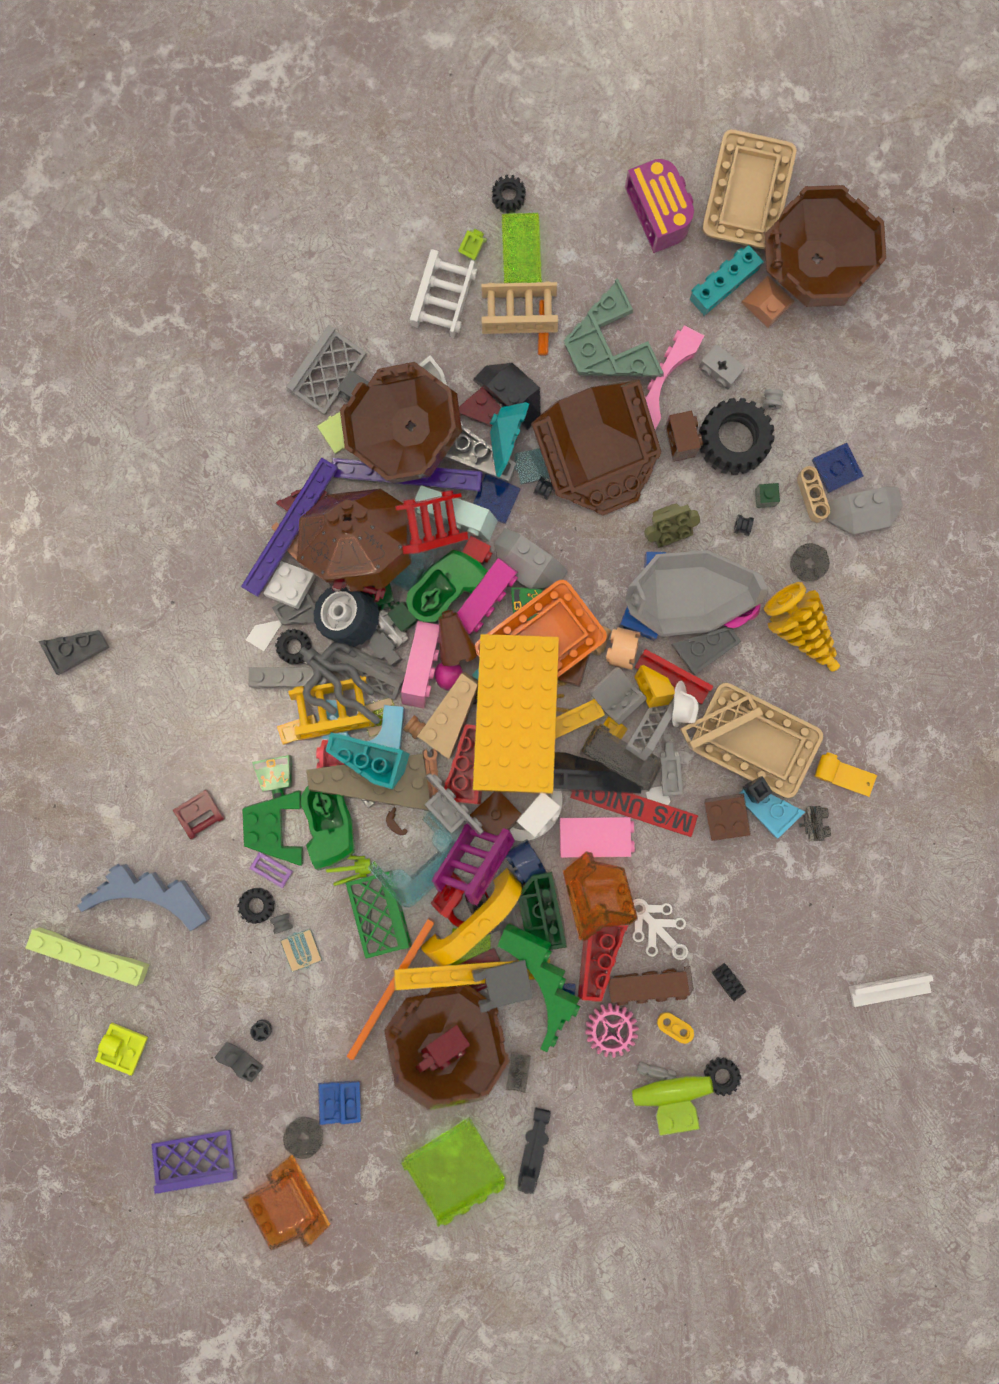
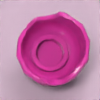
M442 662L439 663L434 674L438 686L446 691H450L463 673L460 664L443 666Z

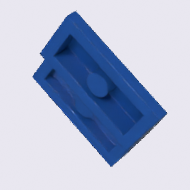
M359 1081L318 1083L320 1125L361 1122Z

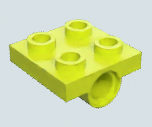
M112 1022L99 1044V1052L95 1061L132 1076L148 1037Z

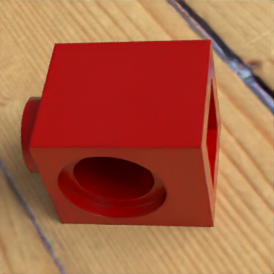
M470 536L462 551L479 561L482 566L484 562H489L493 554L490 552V545L473 536Z

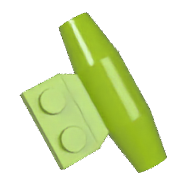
M685 1076L657 1081L632 1090V1097L635 1106H659L656 1116L659 1134L664 1136L700 1130L697 1109L691 1101L713 1093V1084L710 1076Z

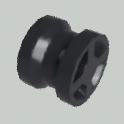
M541 476L533 493L536 495L540 494L547 500L553 490L552 483L546 481Z
M738 514L734 525V533H744L745 536H749L754 518H744Z
M265 1019L257 1021L250 1029L251 1037L257 1042L265 1041L272 1033V1025Z

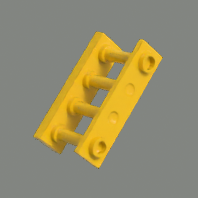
M360 676V678H361L365 683H367L366 677ZM352 678L340 681L342 694L343 691L354 689L356 701L365 706L362 689L353 682ZM328 683L314 686L311 690V695L324 699V694L334 693V685ZM299 686L288 691L291 701L297 700L300 719L299 727H294L297 740L330 735L331 732L341 733L375 726L373 722L359 711L357 716H347L345 706L337 700L339 713L337 720L330 721L327 719L326 710L317 706L320 721L310 724L308 723L303 697L304 687Z

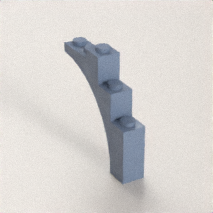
M117 864L110 868V873L105 876L109 883L106 881L98 886L96 893L85 895L81 898L82 902L77 905L79 910L83 912L111 899H143L168 909L190 931L195 930L210 919V916L185 880H175L167 886L169 888L167 889L156 872L150 874L146 872L138 878V881L127 864L121 866Z

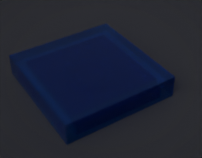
M848 443L842 444L812 459L827 493L835 491L864 476Z
M485 474L481 484V492L477 493L473 504L489 509L499 522L506 524L521 488Z

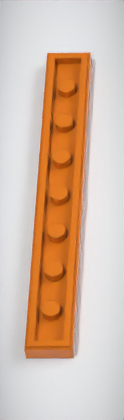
M431 918L427 919L398 969H408L434 925V920ZM394 977L346 1056L349 1059L354 1060L395 991Z

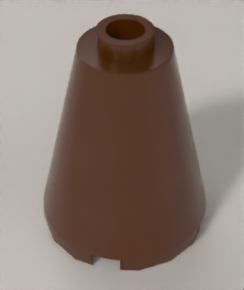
M453 610L442 612V615L439 617L440 660L443 666H455L460 664L459 661L465 660L469 662L478 656L475 644L458 613L453 612Z

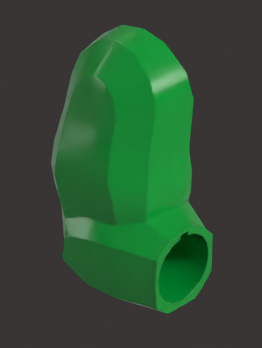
M451 550L432 564L408 591L406 603L409 612L416 619L423 622L437 621L442 615L441 613L446 611L449 605L456 601L464 591L472 594L488 571L479 561L466 553Z
M307 786L301 795V807L308 819L312 839L306 844L315 870L319 871L337 865L355 852L354 827L344 796L310 791Z

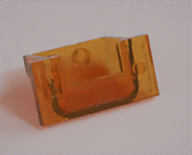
M586 851L563 871L579 940H588L603 927L631 925L638 919L623 867L594 861L593 853Z
M292 1154L266 1175L267 1182L249 1191L242 1197L270 1251L300 1239L304 1248L308 1247L330 1226L325 1213Z

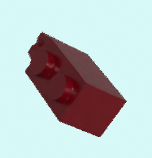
M456 1025L420 1050L424 1061L415 1067L419 1073L428 1067L431 1071L437 1068L443 1070L451 1064L449 1061L455 1056L458 1059L467 1053L465 1048L470 1046V1044Z

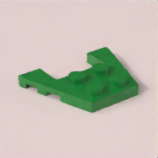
M301 790L244 807L242 809L244 847L302 866L303 846H283L282 809H300Z

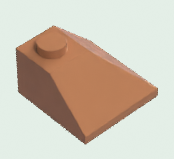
M767 276L741 303L769 328L795 301Z

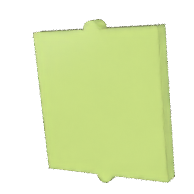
M339 412L332 417L329 416L328 420L317 426L335 454L345 448Z

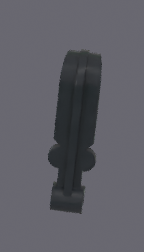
M535 1107L533 1130H529L525 1135L526 1141L529 1143L524 1148L517 1184L518 1191L524 1192V1194L535 1193L545 1151L543 1146L549 1141L548 1135L544 1132L546 1124H549L550 1110Z

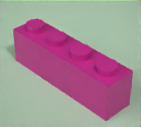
M501 558L496 560L457 612L469 634H472L474 631L477 633L483 626L482 620L485 616L490 617L495 610L494 604L497 601L501 602L507 594L504 592L508 586L512 587L518 579L516 575L519 572Z

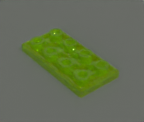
M539 213L502 214L504 283H542Z

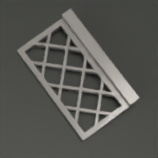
M328 324L287 384L286 391L296 395L325 415L339 394L338 388L336 391L328 392L326 382L337 380L339 387V380H344L346 375L338 377L336 367L347 365L348 372L350 370L354 372L366 355V352L337 333ZM335 337L342 341L344 349L333 350L332 342ZM355 350L360 354L357 360H348L347 351ZM344 352L346 362L335 363L334 353ZM331 354L333 364L322 366L321 358L323 355ZM334 367L336 377L325 379L323 369ZM321 369L323 379L312 381V371ZM324 383L325 393L314 394L313 384ZM310 385L312 395L304 396L299 393V390L302 386ZM326 396L328 403L324 409L316 404L315 397Z

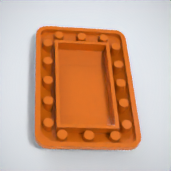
M558 580L487 633L489 635L559 637L557 678L601 646L607 638L605 629L566 580ZM538 613V615L535 616L533 619L527 621V619H528L529 617H531V616H533L534 614ZM480 639L475 644V649L477 651V655L479 656V658Z

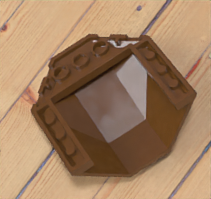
M640 380L587 388L556 401L531 423L555 494L601 515H606L639 500L640 493L645 483L647 484L653 472L652 468L662 452Z

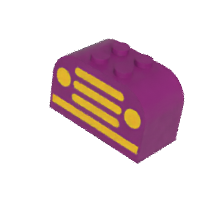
M654 159L629 169L624 187L653 254L682 242L688 234L694 216L693 198L686 191V183L683 176L679 175L673 163L665 159Z

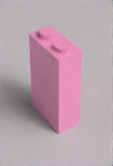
M631 817L559 818L560 857H631V852L635 851L634 841H631V833H634V821H631Z

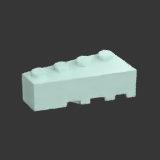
M420 486L415 502L442 496V494L433 489ZM458 498L452 499L457 529L490 541L498 522L491 511ZM442 501L440 506L443 524H448L445 501ZM429 504L427 505L429 517L435 521L433 506ZM420 507L414 508L417 511L416 514L421 516Z

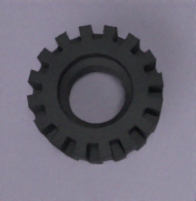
M505 175V179L501 176L499 181L496 180L492 187L493 204H495L497 209L500 208V212L506 210V213L509 214L510 210L515 213L516 209L520 210L521 205H524L526 189L523 181L520 183V178L517 177L515 179V175H511V178H508V175ZM513 189L516 192L515 198L511 200L504 199L502 197L503 190Z
M287 629L286 632H282L281 636L277 638L278 641L275 643L277 647L276 652L283 661L289 664L303 663L304 656L299 652L296 654L289 653L287 651V643L290 640L296 639L300 642L301 648L305 647L309 650L312 647L311 640L301 630Z
M264 888L247 890L238 900V913L248 923L257 924L266 921L271 917L275 909L273 896L269 894V891L263 890ZM253 898H258L263 902L264 907L260 913H253L249 908V903Z
M725 963L712 972L721 987L733 1001L746 993L741 982Z
M717 1057L716 1060L712 1059L711 1063L706 1065L704 1074L711 1077L713 1092L716 1095L721 1094L722 1096H726L725 1094L731 1095L732 1091L736 1092L738 1090L737 1086L740 1087L741 1084L739 1082L741 1080V1072L733 1061L725 1057L722 1059ZM720 1069H725L730 1074L728 1082L720 1084L715 1080V1074Z

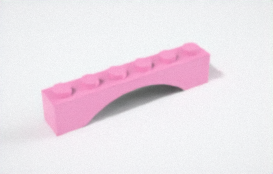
M685 325L682 331L678 330L673 338V341H675L673 348L669 346L664 355L667 358L665 363H660L664 376L657 377L656 380L652 379L647 388L649 393L647 397L645 396L655 430L661 420L659 397L664 381L676 367L694 358L704 338V335Z

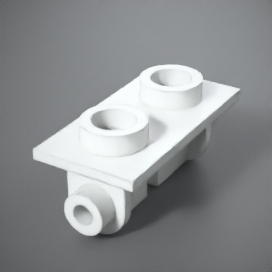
M382 610L379 613V623L376 629L384 633L396 646L397 650L402 642L405 643L409 639L407 637L408 634L401 632L397 626L393 628L392 625L395 623L387 615L389 612Z

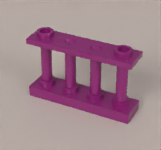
M468 823L465 824L444 862L433 876L432 882L436 889L441 892L445 885L465 891V895L471 904L478 905L515 842L510 830L503 828L499 835L485 831L482 834H477ZM474 837L494 843L488 852L470 846ZM465 852L484 859L478 868L463 863L460 860ZM455 868L475 875L471 883L467 884L450 878Z

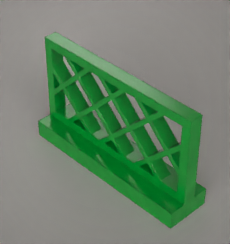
M392 870L346 883L365 959L407 949L412 946ZM380 878L382 887L379 892L369 887L373 879ZM360 884L365 887L360 897L353 893L351 885ZM367 889L377 894L372 904L362 899ZM379 896L386 900L387 906L384 911L374 906ZM360 902L370 906L365 916L358 912L357 907ZM372 908L382 913L377 923L368 918ZM384 915L391 919L392 925L389 930L379 925ZM365 920L375 925L370 935L363 931L362 926ZM377 927L387 932L382 942L373 937ZM389 934L396 938L398 946L389 947L384 944ZM370 939L380 944L376 952L369 953L367 945Z

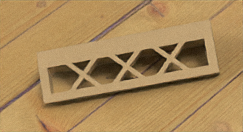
M749 694L697 720L695 723L680 728L691 750L763 715L760 707H756ZM748 700L752 711L748 713L738 711L740 704ZM726 710L735 712L730 722L721 720L723 712ZM708 719L717 721L716 727L712 731L704 728L705 722ZM691 727L700 729L698 737L690 740L686 732Z

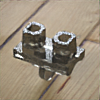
M821 805L805 807L804 823H799V827H805V834H808L809 841H825V838L831 836L830 827L823 826L822 819L829 816L828 808H823Z
M511 1053L506 1090L526 1093L531 1056Z

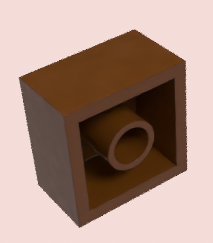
M692 410L669 415L665 424L673 462L696 457L703 445L702 437L697 433L696 429L698 427V420L696 416H693Z
M744 793L705 799L711 841L751 835Z

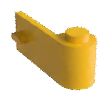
M827 752L826 755H821L814 777L870 797L877 775L842 763L835 754Z

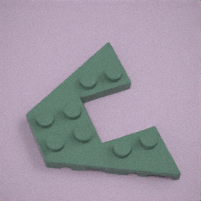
M618 278L610 289L601 296V299L587 312V316L581 323L574 327V331L564 339L565 347L579 375L663 377L664 373L648 341L613 356L600 330V327L633 313V308Z

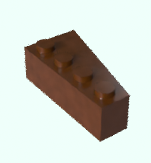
M684 966V971L669 968L661 971V974L653 970L643 972L640 976H638V973L611 976L608 982L611 1003L617 1002V1005L629 1004L628 1001H636L637 1004L647 1003L649 999H656V1002H664L668 1000L667 998L675 997V1000H685L694 990L691 966Z

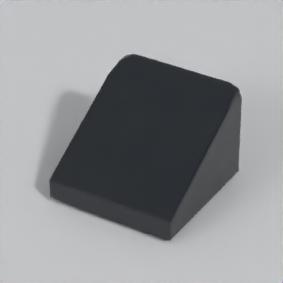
M763 776L743 786L744 791L753 803L761 802L772 793Z

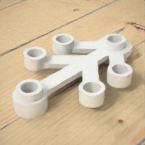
M634 899L629 906L631 915L635 917V931L632 933L634 941L641 942L644 940V933L642 932L644 919L648 923V945L645 951L649 956L653 957L658 953L656 947L657 933L672 949V955L676 959H685L688 955L687 947L681 943L677 944L662 927H676L681 930L685 928L686 921L681 917L676 919H654L649 913L661 912L664 915H670L673 910L672 906L668 903L648 905L643 899ZM637 905L642 906V910L640 912H637L635 910V907ZM666 905L670 908L667 913L663 912V907ZM678 920L683 921V925L681 927H678L676 925V922ZM638 932L642 934L639 940L635 939V934ZM650 947L655 948V952L653 954H650L648 952V949ZM682 948V954L677 955L676 949Z

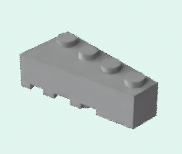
M462 426V433L444 457L447 460L480 471L483 474L509 484L517 466L514 461L509 459L500 478L497 477L492 446L464 426Z

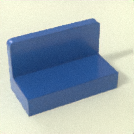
M627 606L619 627L641 632L640 636L655 641L658 634L632 616Z

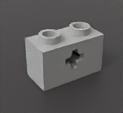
M717 344L713 346L699 365L701 371L706 376H711L720 387L729 390L745 369L744 365Z

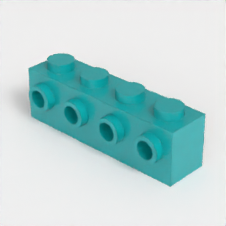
M749 245L744 249L740 248L733 255V259L724 261L719 267L720 270L716 273L714 271L711 272L702 285L699 283L691 290L690 301L704 316L761 268L764 261Z

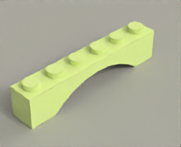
M41 927L32 929L26 945V949L135 986L144 982L150 965L133 958L90 948L72 941L59 933Z

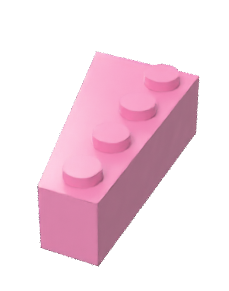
M423 621L417 622L401 691L403 705L425 708L426 698L430 696L431 692L430 679H433L435 674V668H433L434 661H437L439 656V650H437V645L440 643L438 624Z

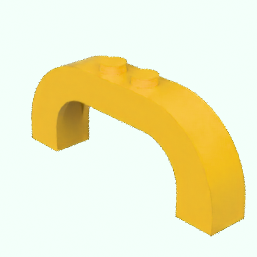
M508 868L493 880L495 889L490 898L453 933L444 939H441L435 933L421 946L422 951L437 966H446L460 959L493 930L513 909L520 897L522 884Z

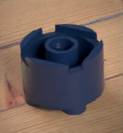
M528 839L511 848L506 855L509 864L513 868H517L514 872L522 884L527 883L534 874L547 872L536 852L532 849Z

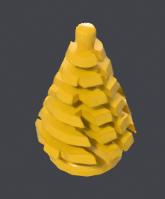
M796 582L784 587L773 595L764 606L766 614L772 616L770 618L772 622L768 623V628L792 646H798V650L806 652L810 658H816V662L819 664H827L831 672L838 670L840 664L834 659L837 653L835 647H832L834 640L830 636L831 632L826 622L828 621L827 616L823 614L825 610L819 593L816 590L806 593L805 585L802 582Z

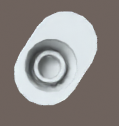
M678 681L675 688L672 714L674 727H679L681 723H695L699 710L696 698L687 694L683 681Z

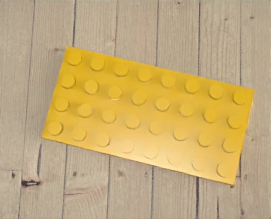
M481 634L473 779L474 791L553 794L559 637Z

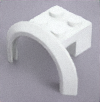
M553 791L551 798L545 793L539 794L517 820L526 830H519L513 827L510 829L514 840H533L552 828L561 813V791Z

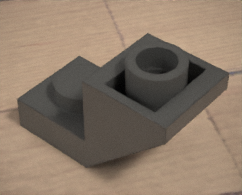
M226 1042L214 1057L217 1062L231 1067L239 1078L251 1083L264 1067L243 1049L229 1042Z

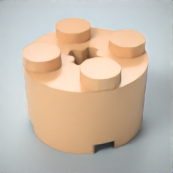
M619 627L617 630H612L610 640L613 646L608 648L606 655L609 665L633 669V665L630 663L634 664L639 644L638 638H640L641 632Z

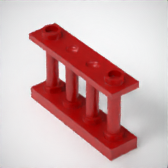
M453 490L441 492L442 496L416 502L415 499L404 500L403 505L396 506V510H407L411 540L410 544L402 546L404 554L420 553L468 539L467 532H459V529H457L452 499L462 497L461 493L453 494ZM442 501H445L449 525L448 534L444 531L440 506ZM429 504L433 506L437 530L436 537L432 535L427 507ZM416 507H420L424 531L423 541L419 539L414 509Z

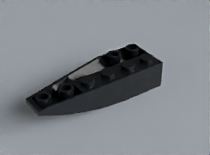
M554 752L553 791L641 794V774L566 752Z

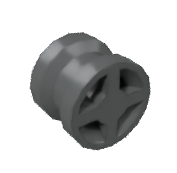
M289 913L270 919V922L274 925V934L293 928L288 920L290 917Z

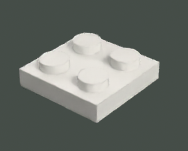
M281 561L266 587L264 595L299 609L316 576L314 573Z

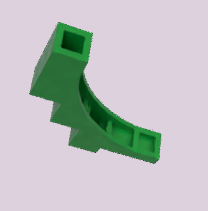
M508 924L497 947L507 951L519 961L525 959L526 968L534 976L543 993L547 1008L548 1028L540 1050L548 1052L550 1046L554 1048L558 1040V1036H556L557 1030L561 1031L565 1021L569 1022L572 1016H577L581 1007L577 1005L580 998L562 990L566 978L563 977L565 970L548 963L552 953L549 950L552 943Z

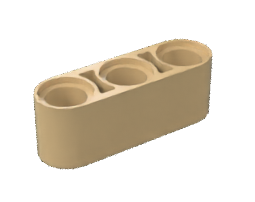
M806 466L798 474L797 482L809 518L815 523H820L830 514V507L818 471L812 466ZM808 473L811 476V480H806L803 474ZM809 492H816L817 498H812ZM821 509L823 516H818L815 510Z

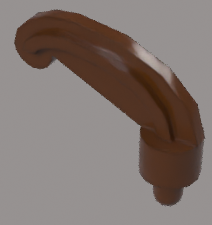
M393 807L392 811H389L386 816L387 826L398 835H406L407 829L402 830L394 821L396 808Z

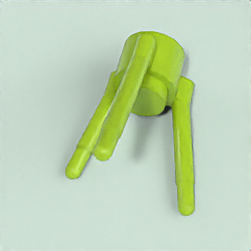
M351 855L347 859L358 860L354 862L355 866L330 868L325 871L330 873L355 870V873H359L334 882L333 885L337 886L371 874L370 858L365 859V856Z

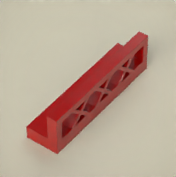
M647 649L642 652L634 667L638 670L640 666L645 665L669 679L674 689L678 681H683L687 694L694 696L701 705L714 687Z

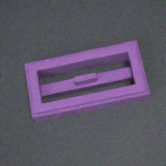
M261 852L258 853L249 868L281 888H284L290 875L293 873L291 869ZM259 859H265L266 861L285 871L287 874H282L281 872L277 871L276 869L272 868L271 866L267 865ZM256 864L282 878V882L255 867Z

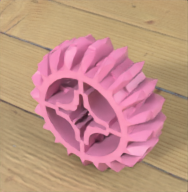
M608 1003V1009L605 1010L602 1004L600 1005L601 1012L595 1008L596 1016L589 1015L593 1022H586V1026L591 1027V1029L585 1030L586 1034L591 1035L587 1038V1041H594L591 1044V1048L594 1049L599 1046L597 1053L600 1054L604 1050L605 1057L611 1052L612 1057L615 1058L616 1051L619 1052L620 1056H623L622 1049L625 1048L629 1052L630 1049L627 1045H635L631 1038H638L637 1034L632 1033L639 1030L638 1026H632L637 1020L635 1018L630 1019L633 1015L631 1011L625 1014L627 1011L625 1006L619 1011L620 1005L616 1003L615 1008L612 1009V1004ZM617 1015L622 1018L611 1022L605 1016ZM601 1021L604 1030L601 1036L597 1038L596 1027L598 1022ZM626 1022L627 1034L623 1040L619 1032ZM606 1023L609 1025V1027H617L615 1029L616 1035L612 1032H609ZM609 1039H614L619 1044L606 1045L602 1042L607 1041Z

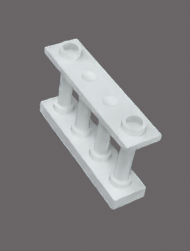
M431 249L410 317L412 327L418 328L420 322L423 323L425 321L450 328L451 338L455 337L456 332L459 333L462 323L459 320L471 280H475L477 274L475 261L471 260L469 268L441 261L439 252ZM440 268L466 276L464 285L461 286L436 279V276H434L435 271ZM436 286L461 293L459 302L454 303L431 296L429 294L430 287ZM432 304L456 311L453 321L425 314V305Z

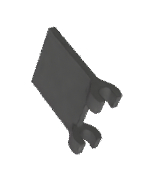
M525 959L490 968L472 970L474 982L486 979L490 999L478 1001L481 1013L496 1007L533 999Z

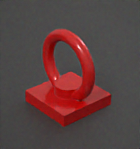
M454 872L452 873L450 878L466 883L459 875ZM445 885L441 892L438 891L430 904L442 916L448 918L454 926L459 927L465 922L458 919L453 912V908L461 902L465 891ZM485 891V895H486L487 899H489V896H488L487 892Z

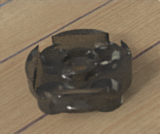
M807 543L799 546L790 558L792 572L795 573L798 579L804 582H814L822 578L829 569L830 561L827 550L817 544ZM809 558H811L812 561H814V564L811 566V568H809L808 564L805 563V560H808Z
M309 1117L296 1118L289 1123L283 1134L284 1147L295 1158H310L319 1151L323 1143V1130L316 1119ZM301 1133L308 1135L309 1138L306 1139V1143H302V1140L298 1139Z

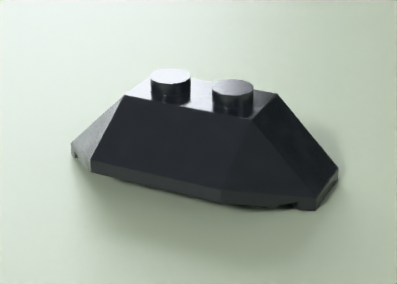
M513 362L486 365L473 378V381L480 387H483L502 407L524 402L529 403L525 419L521 422V425L527 430L532 427L531 423L541 415L540 387Z

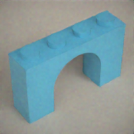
M326 700L337 709L334 715L326 711L327 719L330 721L337 720L339 713L336 700ZM384 705L382 728L379 734L368 742L401 750L405 708ZM346 731V732H341V733H336V734H340V735H344V736L351 737V736L348 734L347 731ZM330 735L322 736V740H329Z

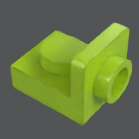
M474 228L473 231L467 230L458 252L476 260L487 238L483 237L484 233Z

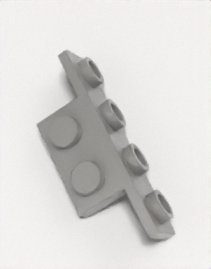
M427 774L425 776L438 792L424 806L449 833L454 832L464 821L477 834L484 832L481 829L482 824L475 817L472 819L467 814L469 810L462 803L458 804L454 800L456 796L449 789L445 790L440 785L442 781L437 775Z

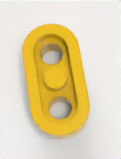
M663 1012L658 1016L657 1025L662 1032L683 1044L692 1041L694 1030L688 1023L670 1012ZM666 1018L670 1019V1023L668 1025L663 1024V1021ZM682 1029L687 1031L684 1036L680 1035Z

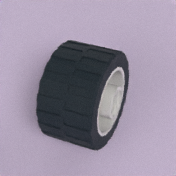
M330 587L319 596L315 604L313 615L317 630L324 637L337 643L348 644L352 647L362 645L375 633L379 623L377 604L373 602L371 596L362 591L350 592L345 587V589L341 588L340 592L332 591V587Z

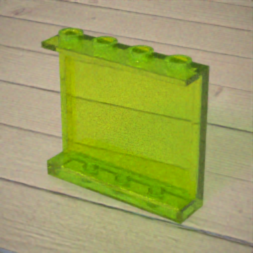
M470 1117L402 1158L401 1162L404 1170H408L435 1216L438 1227L442 1224L444 1226L448 1225L454 1220L453 1217L459 1213L461 1215L467 1213L472 1205L476 1203L479 1205L488 1199V1195L493 1192L495 1194L501 1192L506 1185L504 1174Z

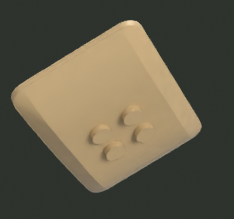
M726 131L722 138L702 227L703 233L711 238L765 249L764 234L779 219L785 206L796 157L795 145L788 141L743 131Z
M729 683L719 685L703 717L750 693ZM750 694L756 707H760L763 715L692 750L696 754L749 781L763 776L772 792L785 798H792L798 792L823 740V733L818 727ZM748 700L740 704L738 711L744 713L752 711ZM724 711L721 720L732 721L735 712ZM713 719L706 720L704 728L711 731L714 730L717 721ZM700 729L696 730L692 740L698 737Z

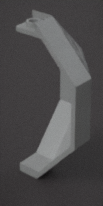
M708 550L656 554L630 584L625 601L632 616L663 637L712 632L762 603L768 588L761 574Z

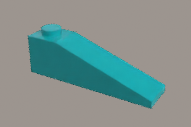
M524 402L502 407L498 414L494 413L489 423L492 425L490 437L495 472L499 478L508 464L514 448L513 444L519 435V428L521 422L525 419L529 403Z

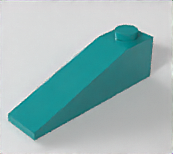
M332 732L330 733L325 750L371 783L394 789L405 773L410 755L400 749Z

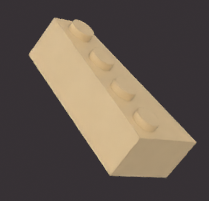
M466 672L462 673L417 736L448 759L454 754L455 747L478 691V681Z

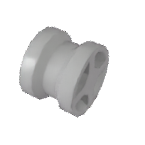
M766 389L764 391L765 401H763V407L767 409H780L782 407L781 398L783 397V391L779 389Z

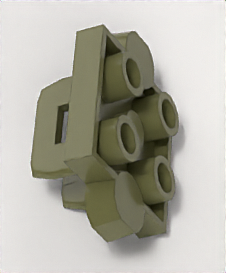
M676 503L653 512V525L647 527L644 531L645 537L649 542H655L658 548L694 535L693 527L700 523V516L698 511L691 510L688 504L679 506Z

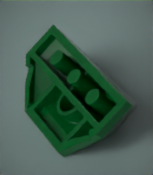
M551 871L534 874L523 886L518 899L524 931L552 943L549 950L566 948L564 920L553 873Z

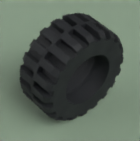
M730 398L727 402L724 400L719 402L716 407L714 406L709 411L699 430L703 442L700 452L705 454L704 460L707 463L709 461L712 463L711 467L716 470L718 467L722 469L721 473L723 474L731 472V475H738L739 472L745 474L751 469L754 470L763 462L772 448L771 445L775 437L772 433L775 430L774 425H770L771 417L769 415L765 416V409L762 406L760 408L756 407V402L752 400L750 403H747L746 398H740L739 401H736L735 398ZM727 422H739L745 425L752 434V446L744 452H734L727 449L719 438L720 427Z

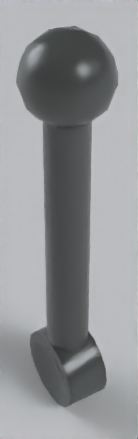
M370 894L367 896V901L372 904L375 897ZM372 910L368 915L369 919H371ZM367 921L364 932L370 935L372 932L370 929L371 923Z

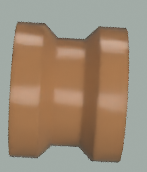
M414 715L403 730L412 734V738L416 739L426 724L418 721V717Z

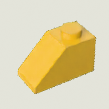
M645 665L640 666L634 678L641 692L647 698L648 707L669 705L675 695V689L669 679Z

